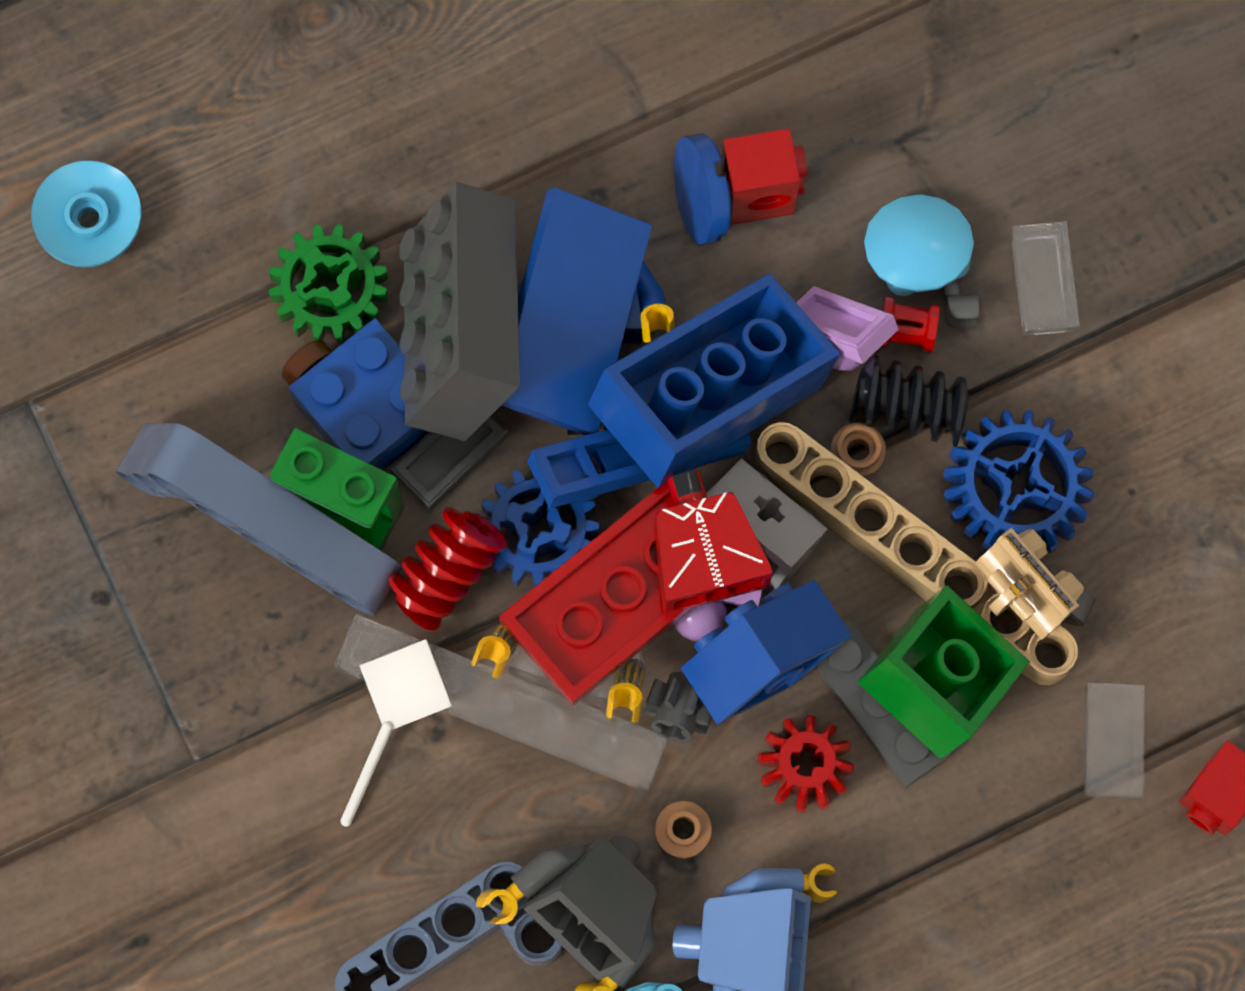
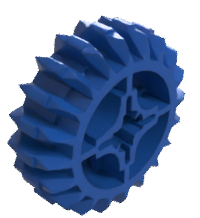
M1007 410L1002 412L1000 428H998L994 421L986 416L979 423L982 436L974 430L967 429L961 437L967 448L960 446L952 448L949 458L958 466L946 467L943 479L956 484V486L945 490L943 494L944 501L962 503V505L952 511L950 518L954 523L969 518L971 523L963 533L967 540L973 539L979 531L986 535L982 544V551L987 552L1003 533L1012 528L1017 534L1034 529L1046 543L1047 552L1053 553L1058 548L1056 535L1070 541L1076 534V530L1071 522H1085L1088 512L1080 504L1090 503L1094 498V491L1080 484L1090 481L1094 476L1092 468L1086 466L1076 467V464L1085 458L1087 451L1084 447H1077L1069 451L1066 446L1074 434L1071 430L1067 429L1058 438L1051 433L1055 426V419L1053 417H1047L1041 428L1033 426L1035 418L1033 411L1026 410L1021 423L1015 424L1013 414ZM1018 445L1028 447L1023 456L1014 461H1006L995 457L992 461L984 457L994 449L1004 446ZM1043 455L1053 464L1058 472L1062 485V495L1054 492V485L1043 479L1040 473L1039 464ZM1029 465L1030 469L1025 477L1027 481L1022 494H1017L1013 503L1008 505L1007 500L1012 492L1010 488L1015 475L1020 476L1024 466ZM974 474L984 478L983 484L991 488L997 496L998 506L994 515L984 507L977 495ZM1024 508L1034 509L1040 513L1043 509L1054 513L1049 518L1035 524L1016 525L1009 523L1014 513Z

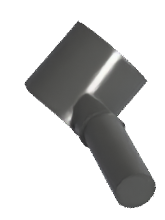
M956 280L945 285V314L947 323L952 327H976L977 318L979 317L978 295H959V286Z

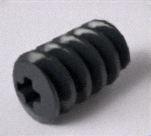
M872 355L860 370L848 420L851 421L861 407L865 408L866 424L868 426H873L880 414L885 413L888 431L894 432L902 419L905 418L908 419L910 436L916 437L923 425L929 424L932 442L937 443L944 431L949 429L951 430L953 447L957 446L969 402L966 378L957 377L948 390L946 389L944 372L936 371L928 384H924V374L921 366H914L906 379H904L901 361L893 360L885 373H881L879 356Z

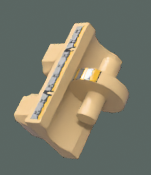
M1010 528L996 540L994 545L975 564L987 576L986 580L1000 595L989 606L990 610L998 616L1011 607L1023 622L1026 621L1040 639L1043 640L1079 606L1076 601L1083 593L1084 587L1071 572L1062 570L1054 576L1040 561L1047 554L1046 543L1034 529L1017 534Z

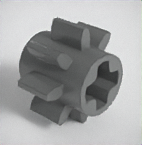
M671 673L667 683L657 679L654 680L643 712L645 715L654 717L651 723L653 731L665 739L681 743L690 741L694 731L706 735L712 716L684 673Z

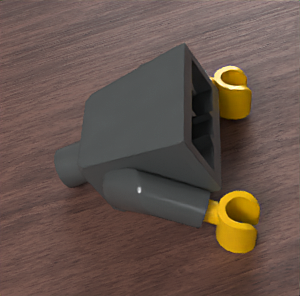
M615 836L609 841L598 838L586 845L573 841L545 850L511 877L514 883L505 890L487 889L479 895L476 901V907L483 908L491 903L495 897L501 898L503 902L502 912L489 923L506 924L516 916L518 910L517 902L525 896L528 901L523 909L598 981L601 980L599 983L584 981L574 991H615L618 986L624 988L654 949L651 912L657 893L655 886L635 867L640 856L638 845L624 836Z

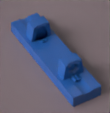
M608 429L534 449L527 460L549 508L575 501L578 503L597 498L603 493L650 481V478ZM749 434L687 471H693L699 466L746 454L752 444ZM592 457L595 458L602 472L601 474L597 473L592 463Z

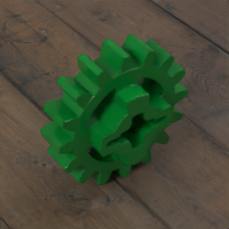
M317 224L313 227L312 239L306 241L301 234L296 232L293 234L296 249L293 251L281 247L278 249L279 260L284 266L270 267L269 276L272 281L281 285L269 289V295L273 303H283L276 311L281 323L295 318L292 325L295 336L300 337L307 329H311L314 341H323L326 333H333L339 345L344 343L345 330L351 328L354 333H357L363 328L362 320L365 317L370 320L376 318L377 321L380 319L379 310L373 303L388 301L387 289L377 285L388 279L386 266H374L381 258L376 246L363 251L365 239L361 232H357L350 240L345 239L343 225L337 224L332 236H324L321 226ZM335 252L343 255L340 257H335L330 255H324L322 253ZM302 265L305 268L304 279L295 286L296 291L292 292L295 274ZM327 277L332 283L337 282L338 288L330 292L327 287H320L319 281ZM365 277L363 294L357 304H355L352 298L353 290L362 283L361 278ZM319 311L335 314V316L321 317L313 314Z

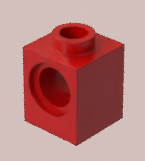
M1228 740L1216 750L1178 801L1189 809L1185 814L1186 817L1208 834L1213 835L1217 830L1225 836L1237 826L1245 815V753Z

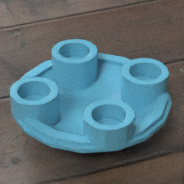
M920 194L900 197L881 207L869 222L864 245L868 263L878 277L886 281L889 290L896 295L908 296L914 292L940 289L952 281L965 276L970 268L974 241L971 226L958 208L941 198Z

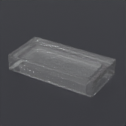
M1067 221L1012 226L1010 232L1023 336L1078 331L1080 323Z
M1087 683L1085 686L1084 797L1141 800L1143 798L1144 685Z

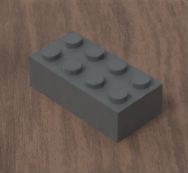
M456 181L440 200L437 199L431 204L427 214L414 229L407 230L400 244L399 256L404 261V282L400 291V304L404 307V329L400 339V350L405 354V375L400 387V397L405 401V425L466 441L520 387L516 215L514 199Z

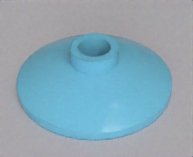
M90 160L73 162L51 173L38 188L31 209L33 230L41 246L56 260L75 267L100 266L118 258L135 240L142 219L140 198L129 178L109 164ZM89 212L98 214L99 220L95 226L86 228L80 225V220L84 214Z

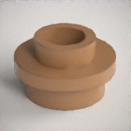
M851 423L839 429L834 435L830 452L865 478L877 472L882 466L886 455V445L882 435L874 427L868 426L865 423ZM855 443L862 444L866 447L868 456L863 460H854L849 456L847 448Z
M688 801L674 802L665 807L659 814L655 824V836L661 849L668 855L680 859L692 858L700 854L707 847L712 834V825L708 814L699 805ZM680 819L689 820L694 826V834L688 839L676 837L672 830L676 821Z

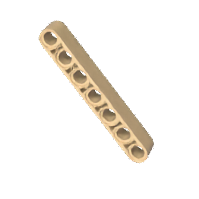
M778 422L769 425L762 431L757 442L755 464L758 472L764 474L772 484L925 601L945 586L947 578L952 576L966 578L972 585L973 595L970 598L964 599V601L992 626L990 622V613L992 611L989 606L1000 595L986 580L987 576L975 564L976 561L798 427L790 423ZM773 443H786L793 448L796 457L789 463L777 464L767 456L766 448ZM821 475L829 476L838 483L840 492L833 497H821L812 490L810 481ZM863 509H873L882 516L884 526L874 532L866 531L856 523L855 514ZM909 542L918 543L927 550L929 560L919 566L911 565L901 557L900 547ZM1011 607L1007 608L1006 610L1016 617L1018 630L1010 634H1000L1030 661L1022 674L1039 685H1052L1060 682L1069 673L1077 660L1078 647L1075 638L1059 625L1052 633L1041 640L1026 621L1023 622ZM1043 643L1056 646L1063 656V665L1057 668H1047L1041 665L1036 658L1035 647Z

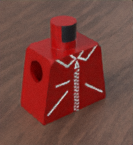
M696 470L683 472L669 478L667 483L674 506L656 512L654 519L655 545L664 614L668 615L769 588L773 574L771 565L734 493L726 492L707 497L700 471Z

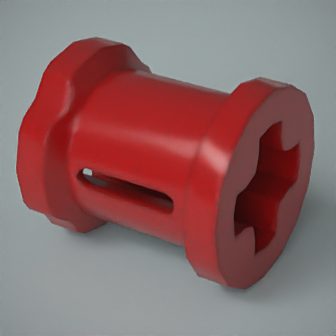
M885 296L882 311L894 315L896 322L918 325L921 328L897 324L899 330L882 346L886 347L889 342L920 346L924 353L932 354L939 321L940 305L931 304L928 309L895 304L893 297Z

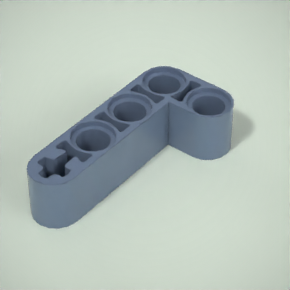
M500 862L483 871L346 961L339 968L335 977V990L351 991L354 988V982L351 977L356 973L361 972L364 977L370 978L380 972L382 969L374 960L384 955L387 966L399 980L390 985L388 978L383 975L371 984L372 991H408L500 929L516 954L525 963L532 966H546L553 963L561 955L564 947L556 940L553 946L543 953H533L524 947L522 937L525 930L529 926L539 924L523 909L528 901L525 896L517 902L518 910L516 916L506 924L489 923L494 917L500 915L503 909V905L497 903L494 899L483 908L476 907L477 898L482 892L492 889L493 884L499 878L513 876L523 868L513 862ZM455 908L468 909L475 915L473 930L462 937L451 936L443 928L446 914ZM408 939L419 940L427 948V956L424 962L414 969L400 967L395 960V952L398 946Z

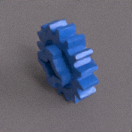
M516 470L513 472L514 486L507 488L504 484L497 482L494 485V491L499 500L497 502L483 500L481 507L482 511L491 517L489 521L500 531L501 526L505 527L507 532L516 535L519 542L515 555L507 546L505 550L498 553L495 552V554H498V558L493 564L494 572L500 574L510 568L513 570V585L518 587L525 576L533 577L535 587L544 580V577H548L589 544L590 541L586 537L599 534V523L585 519L596 511L593 500L581 503L575 501L565 504L572 512L576 522V530L571 529V525L562 522L560 518V506L549 508L534 475L533 479L525 480L521 472ZM539 494L538 499L520 505L515 503L525 496ZM547 510L548 531L550 533L542 531L537 539L534 538L530 547V533L527 524L536 525L540 518L543 519ZM554 551L562 554L554 560L537 563L539 557Z

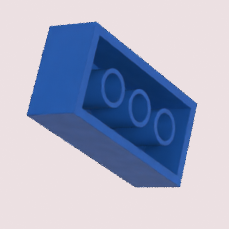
M769 273L605 368L588 406L655 486L660 488L667 483L669 478L686 472L819 391L837 362L840 352Z

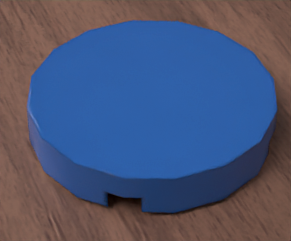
M703 133L688 135L679 139L674 154V181L679 211L690 237L699 245L721 241L722 236L726 235L730 227L731 220L729 181H726L725 175L717 176L714 165L716 162H722V156L714 141Z

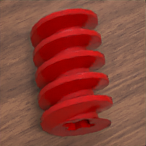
M446 507L442 512V516L450 526V529L438 523L432 524L428 532L436 545L426 540H419L415 545V550L423 561L412 556H406L402 560L401 565L409 577L401 573H391L388 578L391 588L396 592L395 597L399 608L412 622L425 630L434 631L439 629L442 618L449 616L453 612L455 602L464 599L467 595L468 585L477 583L483 573L482 569H486L494 563L496 558L495 552L498 553L506 549L507 541L504 534L489 520L477 513L469 511L462 513L452 507Z

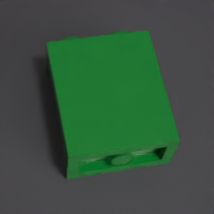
M294 428L270 473L272 482L286 488V490L380 551L385 546L404 509L397 477Z

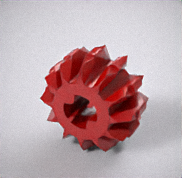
M814 715L806 716L803 732H799L792 718L784 719L782 726L787 740L778 733L769 731L765 737V742L776 752L766 751L758 755V764L764 767L776 768L763 775L760 782L763 787H771L781 782L783 786L778 790L774 799L779 805L786 802L790 793L798 795L795 804L797 812H805L808 805V795H813L816 805L821 810L826 809L830 803L825 788L836 795L843 796L847 786L835 775L847 776L854 772V763L836 759L849 752L851 744L849 740H841L831 745L829 741L837 730V726L832 722L826 725L822 734L814 732L816 726V717ZM801 751L813 753L812 762L820 761L821 767H814L810 776L798 774L800 766L797 765L793 768L791 765V761L799 759Z

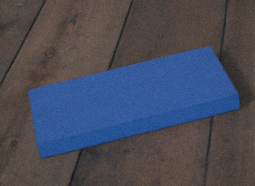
M555 187L547 190L518 297L520 387L502 406L582 435L599 432L601 420L591 410L588 403L604 369L618 360L652 225Z

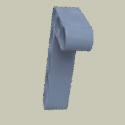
M144 424L116 470V473L121 478L152 496L185 500L335 597L367 615H376L391 589L388 582L391 573H400L403 568L387 554L288 490L272 482V480L206 437L181 424Z

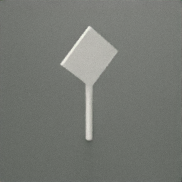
M427 639L359 665L382 726L342 815L341 824L345 827L350 826L392 730L452 707Z

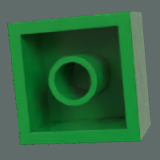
M946 585L915 610L857 683L939 759H942L975 734L1030 661Z

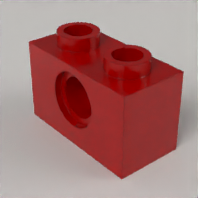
M790 128L724 139L720 176L725 175L726 181H729L731 196L730 225L794 215L797 196L804 195L803 179L807 178V164L803 146H793Z

